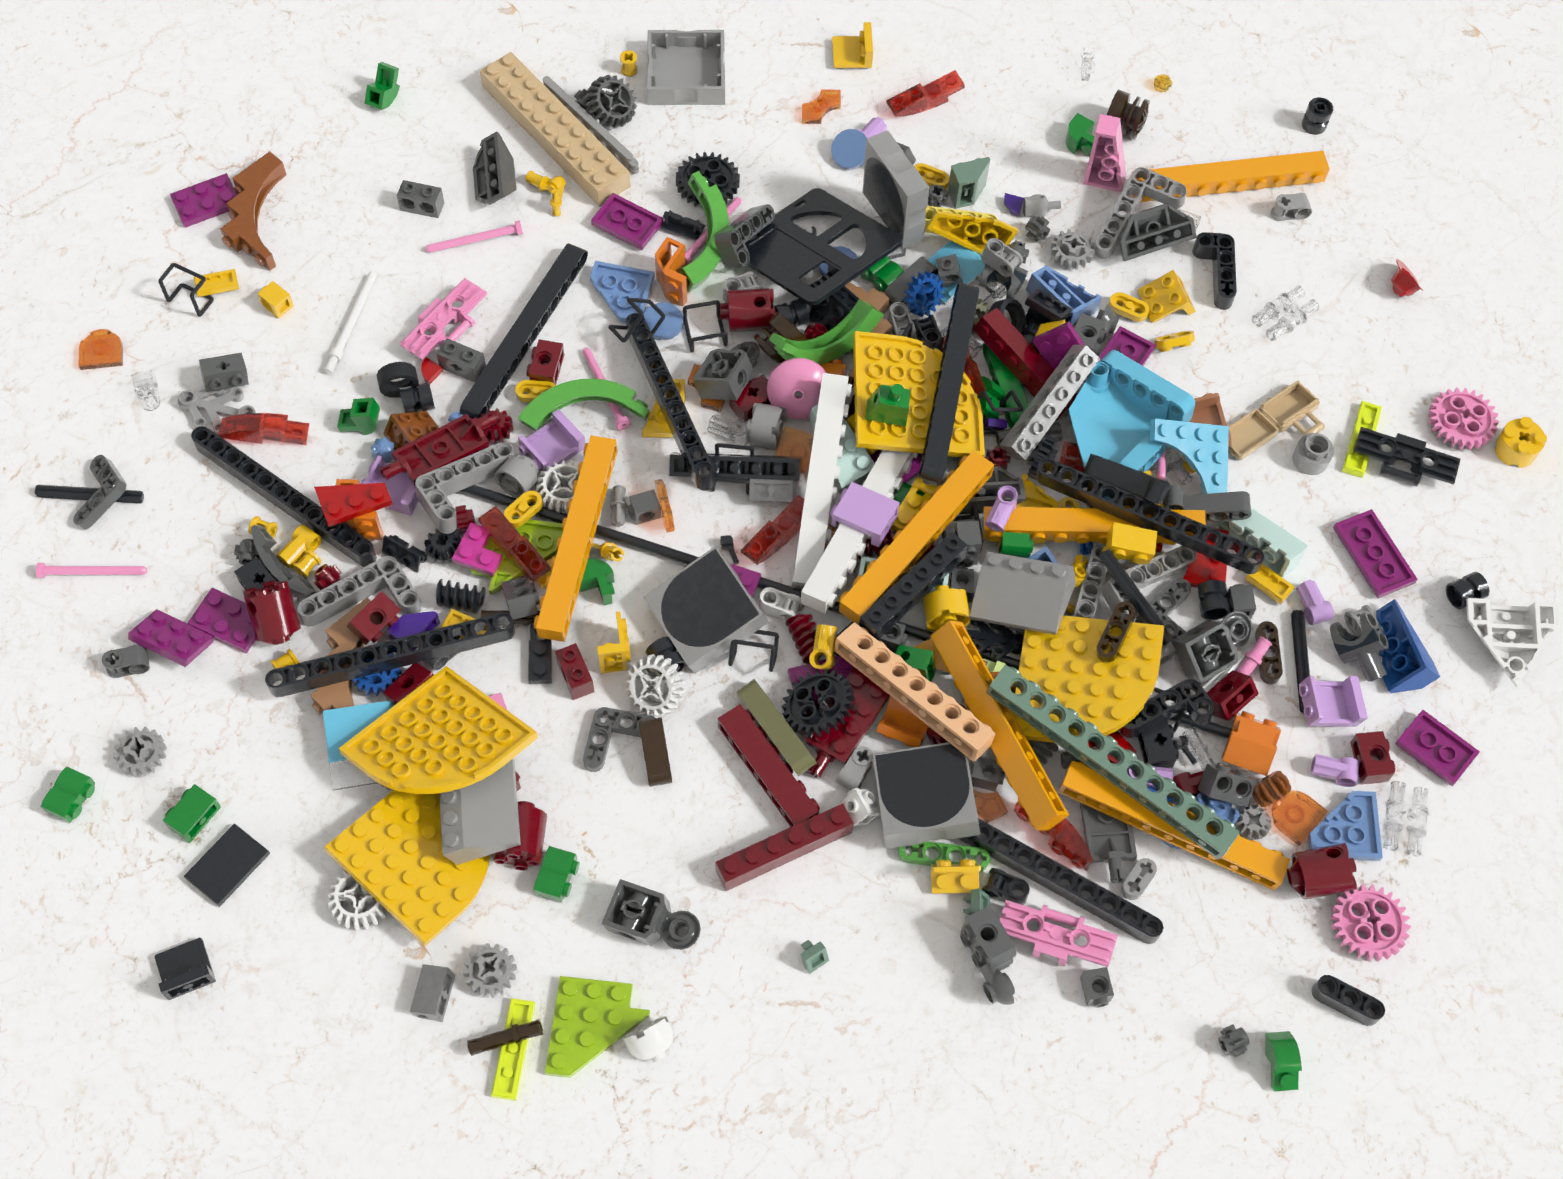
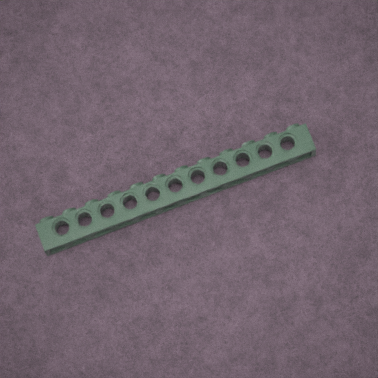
M1004 665L986 691L988 695L1218 860L1227 853L1240 832L1235 829L1236 827L1232 822L1221 819L1212 808L1197 802L1194 795L1187 791L1183 792L1176 787V783L1173 780L1158 774L1152 765L1144 764L1137 759L1135 753L1128 749L1124 750L1117 745L1118 743L1114 738L1103 735L1093 723L1082 720L1075 710L1064 707L1055 696L1047 695L1040 690L1037 683L1022 677L1016 668ZM1010 687L1019 688L1021 694H1014ZM1030 701H1037L1040 708L1032 707ZM1049 714L1058 716L1059 722L1052 721ZM1068 728H1075L1079 735L1074 736L1070 734ZM1088 742L1096 743L1098 750L1091 749ZM1107 756H1114L1117 759V764L1111 763ZM1127 769L1135 771L1137 778L1130 777ZM1147 783L1153 784L1156 787V792L1150 791L1147 788ZM1167 797L1173 798L1176 806L1169 805ZM1186 811L1192 812L1196 819L1190 820L1187 817ZM1206 825H1210L1214 828L1215 835H1212L1207 831Z

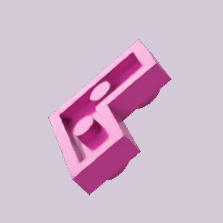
M470 523L452 557L453 563L494 577L503 558L502 554L485 549L492 534L491 529Z

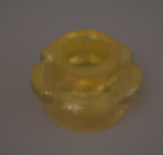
M1165 74L1157 75L1154 78V88L1158 92L1168 91L1169 87L1173 84L1170 77Z

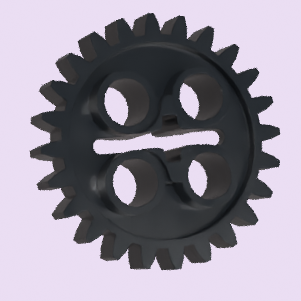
M703 152V156L700 157L696 153L695 159L689 156V162L683 160V166H678V172H676L677 192L681 193L682 199L687 197V203L694 201V207L700 204V202L688 185V181L691 175L697 171L707 179L709 187L717 185L725 204H727V198L733 200V194H737L740 187L738 167H734V162L729 163L728 157L722 159V154L714 157V152L710 156Z
M825 668L821 674L816 669L815 675L807 672V678L804 679L799 676V683L792 682L794 689L786 690L789 696L783 697L786 704L781 706L784 710L782 715L795 733L799 732L801 736L807 733L809 738H812L813 734L816 733L818 737H821L822 731L829 735L830 728L838 730L837 724H845L843 717H850L851 715L848 710L854 709L852 704L855 701L853 696L854 690L848 679H845L842 673L838 675L835 670L829 673L828 669ZM814 688H815V692H816L817 696L819 697V698H818V702H819V704H820V707H821V709L823 710V714H824V717H823V718H822L821 712H820L819 709H818V708H819L818 702H817V700H816V698H815V696H814V694H813V689H814Z

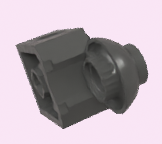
M1107 304L1105 310H1099L1096 318L1081 313L1074 329L1083 343L1098 356L1101 345L1098 343L1103 342L1108 333H1114L1119 316H1116L1113 308Z
M749 341L740 343L731 350L718 348L710 351L692 379L701 399L737 401L754 373L753 368L758 363L757 360L760 355L759 345L756 342Z
M1235 611L1226 615L1221 623L1206 620L1172 640L1187 679H1195L1202 684L1238 663L1239 652L1237 648L1244 646L1252 635L1253 626L1248 615Z
M622 879L618 882L601 923L610 932L652 946L662 938L668 946L679 950L687 949L695 944L701 931L699 920L694 914L682 910L671 913L670 901L664 894ZM687 927L686 934L683 936L677 935L679 929Z
M989 905L965 917L960 938L964 946L969 947L973 953L972 960L975 966L981 968L980 971L986 980L983 983V989L992 1004L998 1002L1003 1005L1014 1004L1013 994H1015V989L1009 976L1005 972L1002 973L1001 970L1013 964V957L1017 955L1016 949L994 909Z

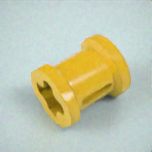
M627 50L620 54V62L622 63L621 73L624 76L632 77L637 73L638 68L635 64L637 55L635 52Z
M259 516L253 517L250 521L249 534L252 535L251 527L253 525L264 526L273 539L276 536L278 530L276 522L269 523L261 520Z
M306 549L305 555L298 563L292 565L294 571L306 579L310 576L309 573L312 569L322 563L320 557L309 549Z
M290 648L286 650V654L278 659L270 660L274 669L300 662Z

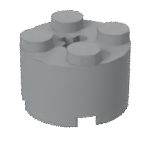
M754 403L752 410L753 418L748 420L746 428L747 432H750L749 444L771 449L780 448L786 429H783V422H787L786 408Z

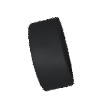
M1006 298L996 301L991 305L989 312L998 308L1004 315V309H1006L1010 315L1011 324L1022 333L1026 327V314L1018 300Z
M407 362L389 363L379 369L376 375L380 393L390 398L401 397L400 388L408 386L416 388L417 384H419L415 366ZM398 378H405V379L400 380V381H392V380L398 379Z

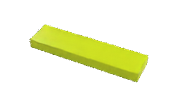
M1361 401L1341 472L1363 478L1369 457L1354 453V447L1361 427L1376 431L1382 406Z
M511 998L504 1030L511 1028L514 1024L521 1025L531 1022L536 1003L534 1001ZM529 1038L523 1040L520 1044L513 1043L501 1047L491 1093L492 1098L517 1101Z

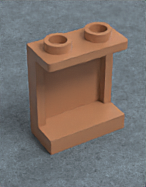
M1207 393L1202 397L1194 398L1195 408L1190 422L1227 426L1219 393ZM1230 430L1228 436V446H1232Z

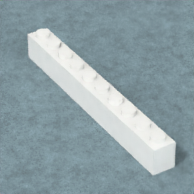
M823 373L792 587L804 588L825 551V541L830 542L831 529H828L827 526L828 520L832 521V517H830L832 510L830 507L831 500H836L837 487H833L834 479H839L840 466H836L837 458H842L843 446L839 445L840 438L845 436L846 425H842L843 417L847 418L849 405L845 404V398L850 397L852 384H848L849 376Z
M882 450L862 486L893 499L895 489L899 490L902 485L904 473L908 474L911 469L913 457L917 458L919 453ZM840 523L801 591V604L824 614L829 606L833 607L837 599L836 594L838 590H843L848 572H853L857 563L856 558L858 555L862 556L866 548L865 542L867 539H871V536Z

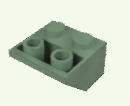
M990 157L977 158L972 161L951 165L948 193L955 209L975 204L986 186Z

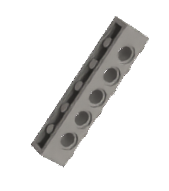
M1073 345L999 446L1014 459L1026 460L1100 358L1086 345Z

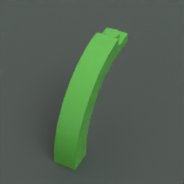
M699 171L691 175L688 185L705 213L707 241L703 253L680 271V274L686 276L688 293L705 282L719 263L721 257L715 245V236L729 225L726 204L717 185L709 187L707 179Z
M859 299L850 313L836 327L817 338L806 341H794L773 333L769 340L775 344L774 349L778 351L777 353L786 360L806 358L821 365L833 361L852 350L854 332L871 333L884 314L871 304Z
M578 379L561 383L541 393L524 408L518 416V420L536 432L557 409L561 410L571 404L588 400H599L617 404L645 421L650 414V410L647 409L648 405L639 399L637 401L634 400L637 396L636 391L627 386L603 379Z

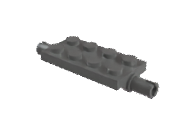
M1097 746L1091 747V749L1097 750ZM1080 803L1089 863L1106 862L1109 865L1110 881L1112 883H1116V879H1118V883L1125 881L1122 861L1137 859L1132 826Z

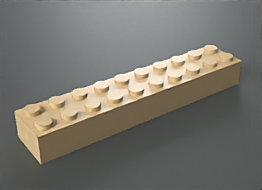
M512 52L480 70L481 82L485 90L599 207L607 201L612 193L619 195L631 187L630 172Z

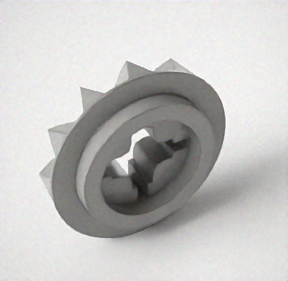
M1248 804V807L1242 806L1238 809L1240 816L1235 823V827L1243 837L1258 840L1269 833L1272 827V817H1269L1267 809H1262L1259 807V804ZM1249 816L1251 818L1258 816V825L1254 823L1247 826L1250 820Z

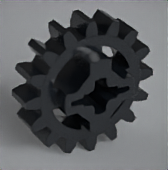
M1048 435L1043 443L1039 442L1032 451L1027 463L1031 466L1027 475L1032 479L1037 480V468L1041 460L1046 458L1055 460L1058 453L1054 449L1057 445V438Z

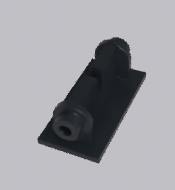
M669 210V212H664L663 219L665 220L661 229L697 241L706 225L700 223V220L684 218L682 215Z
M384 535L382 553L394 557L399 563L418 573L420 562L424 563L428 557L425 555V551L415 546H411L408 549L409 543L397 535H390L389 537Z

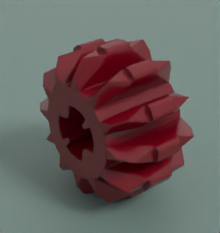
M496 408L495 413L498 415L500 422L485 429L483 432L484 436L489 441L491 440L493 445L496 441L502 443L503 438L510 439V433L514 430L511 416H508L505 410L500 412L498 408Z

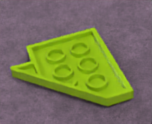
M484 514L481 526L491 529L492 532L485 549L502 554L503 559L494 577L471 569V574L491 577L489 593L494 595L503 589L501 582L520 578L530 572L531 568L557 554L556 544L558 537H562L563 534L562 524L529 519L521 527L513 528L506 524L504 516Z
M560 976L545 1075L571 1078L650 1016V1010L630 1008L633 984Z

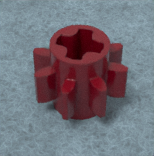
M815 323L813 327L808 325L804 331V336L811 340L827 333L828 329L819 323Z
M995 446L992 450L987 449L986 457L984 458L995 464L994 467L998 466L1007 470L1011 456H1006L1004 449Z
M466 505L456 506L457 528H459L460 533H465L470 523L475 524L474 513L472 509L467 510Z
M324 564L315 571L316 581L314 584L321 591L341 580L340 574L342 572L335 564L333 566Z

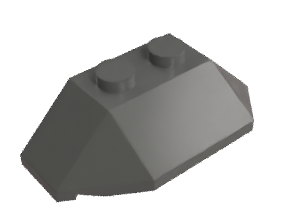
M497 131L481 140V148L477 153L473 166L475 199L488 205L517 190L514 158Z
M1167 203L1131 214L1119 240L1123 261L1195 239L1197 235L1194 219Z
M998 466L994 467L992 476L959 514H971L973 504L977 505L978 513H983L984 507H993L998 497V491L1003 486H1012L1016 489L1018 494L1017 504L1025 501L1023 479L1015 477ZM946 477L941 481V483H937L936 487L938 485H943L946 482ZM1010 497L1003 498L1004 501L1012 500Z

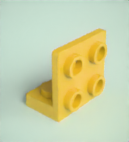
M871 22L863 23V30L859 31V36L832 37L834 68H872L873 41Z
M1174 270L1138 289L1141 300L1149 306L1148 315L1152 323L1179 309H1184L1188 315L1196 312L1182 279Z
M620 611L616 612L619 643H605L602 646H597L601 674L627 671V662H631L626 618L621 619Z
M960 859V864H951L950 860H936V864H931V893H971V890L979 889V871H981V866L975 863L974 859Z

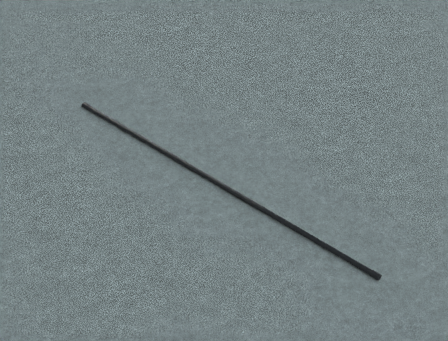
M472 485L458 491L507 507L517 499L477 485ZM542 507L535 514V516L561 524L563 519L568 516ZM597 525L595 535L687 565L699 558L698 556L601 525ZM763 577L760 578L758 588L765 589L770 587L788 594H795L801 598L802 590ZM836 601L833 607L829 606L828 610L841 614L839 612L840 602ZM900 621L897 622L906 625L905 634L919 640L931 639L930 636L934 633ZM990 650L981 652L980 656L982 659L997 662L990 657ZM1006 655L1000 660V662L1005 663L1008 667H1014L1019 670L1020 660ZM1146 711V713L1156 715L1153 711ZM1186 713L1183 714L1180 723L1227 739L1232 729L1211 721L1208 724L1199 725ZM1178 714L1168 720L1176 722Z

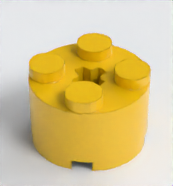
M1522 417L1514 419L1505 425L1497 437L1495 453L1506 465H1517V468L1527 467L1534 462L1545 446L1547 436L1531 418Z
M941 585L936 587V591L922 598L925 622L930 631L936 632L949 620L962 622L964 627L970 623L966 590L949 589V586Z

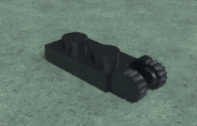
M531 624L528 682L529 684L552 683V641L550 639L536 640L537 630L534 629V624Z

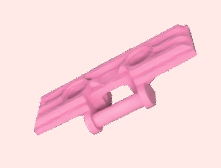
M464 278L442 301L436 298L418 316L419 324L399 343L400 346L423 360L438 344L442 345L446 338L456 341L469 327L475 325V321L467 314L487 295V292ZM455 301L463 303L458 308H454L451 305ZM450 321L455 324L462 322L448 337L445 336L444 328ZM428 329L432 335H426L424 332Z
M1006 900L1000 922L1008 936L1035 944L1033 949L1034 957L1040 958L1041 953L1059 958L1058 964L1066 966L1068 955L1109 967L1118 935L1084 925L1085 917L1080 916V918L1058 912L1049 909L1044 904L1040 911ZM1045 918H1049L1064 924L1076 927V929H1066L1058 925L1044 922ZM1030 920L1038 922L1040 929L1035 932L1030 931L1026 924ZM1080 936H1085L1087 939V943L1084 946H1077L1073 941L1079 939Z

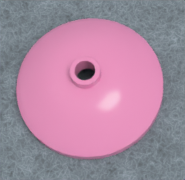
M792 358L783 361L774 368L768 379L767 395L771 405L786 408L787 418L796 420L808 419L811 409L818 405L822 375L826 371L818 363L806 358ZM800 391L802 395L796 396L795 392Z

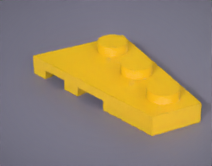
M673 379L685 405V379ZM655 399V404L652 411H650L647 424L643 428L642 438H671L673 435Z

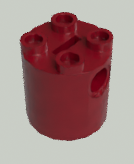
M769 288L727 290V303H720V320H728L729 332L760 331L762 327L767 330L773 329L769 320L775 314V308H773L774 290Z
M275 580L263 583V588L244 590V600L256 640L278 645L289 641L292 634L301 629L287 581L276 583Z
M519 801L518 815L521 845L494 853L493 861L497 864L514 865V869L525 871L528 869V866H539L541 863L547 814L543 810L535 808V805L531 802Z
M1346 843L1292 854V866L1287 869V878L1290 886L1301 895L1302 899L1306 900L1357 890V883L1353 876V872H1356V864L1353 858L1348 857L1349 853Z

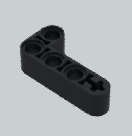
M1202 232L1197 235L1192 252L1199 259L1213 261L1214 304L1221 310H1227L1232 306L1237 292L1235 241L1229 234Z
M1090 453L1083 471L1085 474L1160 505L1164 504L1172 484Z
M1186 679L1148 699L1139 714L1129 724L1120 728V732L1127 738L1136 737L1185 710L1195 723L1205 725L1212 719L1214 704L1197 680ZM1186 690H1192V691H1194L1196 694H1195V695H1188V694L1185 693V691H1186ZM1171 700L1174 701L1176 704L1173 706H1169L1165 703V701ZM1204 708L1208 713L1201 714L1197 710ZM1153 711L1156 715L1148 716L1145 712Z

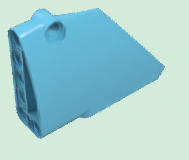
M1116 350L1109 351L1091 370L1083 387L1069 408V415L1084 469L1090 453L1141 472L1147 471L1167 448L1166 445L1150 441V420L1165 419L1190 422L1195 408L1194 398L1186 391ZM1108 496L1103 497L1106 500H1112V498Z

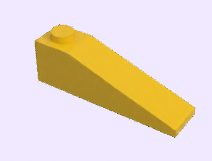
M936 211L927 225L928 230L981 255L989 239H999L1008 246L1018 232L1017 228L1001 220Z

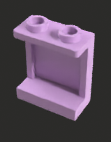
M560 409L552 413L553 420L527 438H524L522 435L518 437L520 453L528 456L536 464L538 471H546L547 465L554 467V461L562 464L563 459L566 462L584 450L585 436Z
M378 455L375 462L373 461L370 464L369 473L366 479L361 481V484L385 482L393 505L385 508L412 516L419 502L416 495V485L414 486L407 475L402 472L385 481L379 468L388 464L384 462L382 456Z
M852 482L848 489L845 488L842 491L839 504H835L830 512V517H832L831 525L836 527L840 522L871 536V544L879 547L898 516L900 502Z
M1309 676L1299 684V694L1302 697L1304 715L1308 726L1356 727L1368 719L1358 676H1349L1344 681H1315L1314 676Z

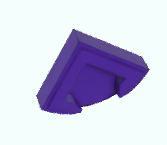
M1005 193L1004 205L1016 217L1020 215L1023 197Z
M988 418L983 421V430H1003L1007 428L1006 420Z

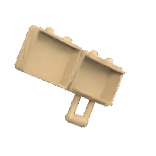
M1299 380L1288 387L1282 388L1281 392L1272 398H1267L1259 410L1254 409L1247 415H1242L1241 419L1231 426L1227 425L1229 426L1232 446H1228V452L1238 460H1243L1275 438L1278 432L1282 433L1291 426L1297 428L1303 435L1319 433L1325 428V424L1312 414L1313 411L1318 409L1319 399L1304 387ZM1306 416L1315 423L1307 431L1298 423Z

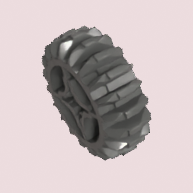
M610 75L600 76L597 80H594L587 89L588 94L585 97L588 100L586 106L591 108L589 114L593 113L594 119H598L601 125L605 123L606 128L612 126L613 129L619 126L623 127L626 123L630 122L636 113L634 110L638 106L634 103L637 97L632 96L634 90H629L628 88L630 83L624 84V78L618 80L617 75L612 77ZM603 88L610 89V90H612V92L604 91V90H602V89H603ZM612 111L615 112V113L618 112V113H620L621 115H613V114H611V112H612Z

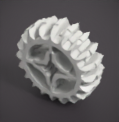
M563 459L562 464L554 461V467L547 465L546 471H541L540 478H537L536 492L542 497L543 507H548L549 510H556L558 513L565 512L568 515V501L573 499L574 495L573 484L579 478V463L574 465L573 460H571L569 464H566ZM555 482L553 490L549 492L550 485Z
M654 654L648 657L644 656L639 661L634 662V668L628 671L630 676L625 679V681L630 683L625 690L631 691L628 698H634L633 706L640 705L639 712L647 710V715L655 713L656 716H661L663 713L668 714L676 709L678 703L683 700L680 694H684L686 691L681 687L686 682L685 680H680L683 672L676 671L678 664L671 665L670 658L664 660L663 655L656 657ZM649 668L657 669L662 674L657 675L654 671L651 672ZM652 695L656 697V699H660L662 702H656L649 698V696Z
M343 870L344 877L336 876L335 880L338 884H331L330 889L333 892L327 895L328 899L331 900L328 903L329 909H332L331 915L333 918L337 917L339 924L345 922V927L348 929L353 924L355 930L358 931L362 924L365 929H369L370 922L378 925L377 918L385 919L386 915L383 911L387 910L350 874ZM356 884L353 889L348 890L351 886ZM363 892L365 897L362 898V900H360L358 903L356 898H359V896L362 895ZM342 902L353 905L355 914L344 910ZM369 906H373L370 910L365 912V910Z

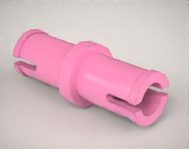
M1260 636L1251 651L1244 655L1246 658L1237 669V672L1250 676L1255 667L1262 663L1261 659L1272 643Z

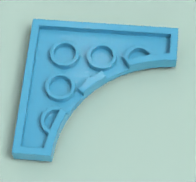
M1165 419L1150 420V441L1176 449L1185 456L1184 459L1192 470H1196L1201 480L1199 485L1202 494L1227 492L1229 426Z

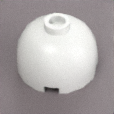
M667 1016L655 1019V1024L650 1023L647 1025L646 1023L622 1038L631 1055L640 1060L652 1059L653 1062L666 1056L665 1051L671 1047L673 1042V1029Z

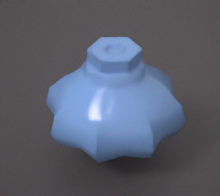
M387 437L376 439L371 446L372 457L376 459L379 455L383 457L384 462H390L392 452L395 451L394 443L389 441Z

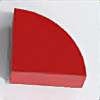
M427 357L424 358L421 365L422 376L425 382H429V384L443 372L440 365Z

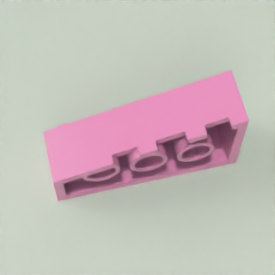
M1100 114L1083 184L1122 192L1126 169L1120 118Z

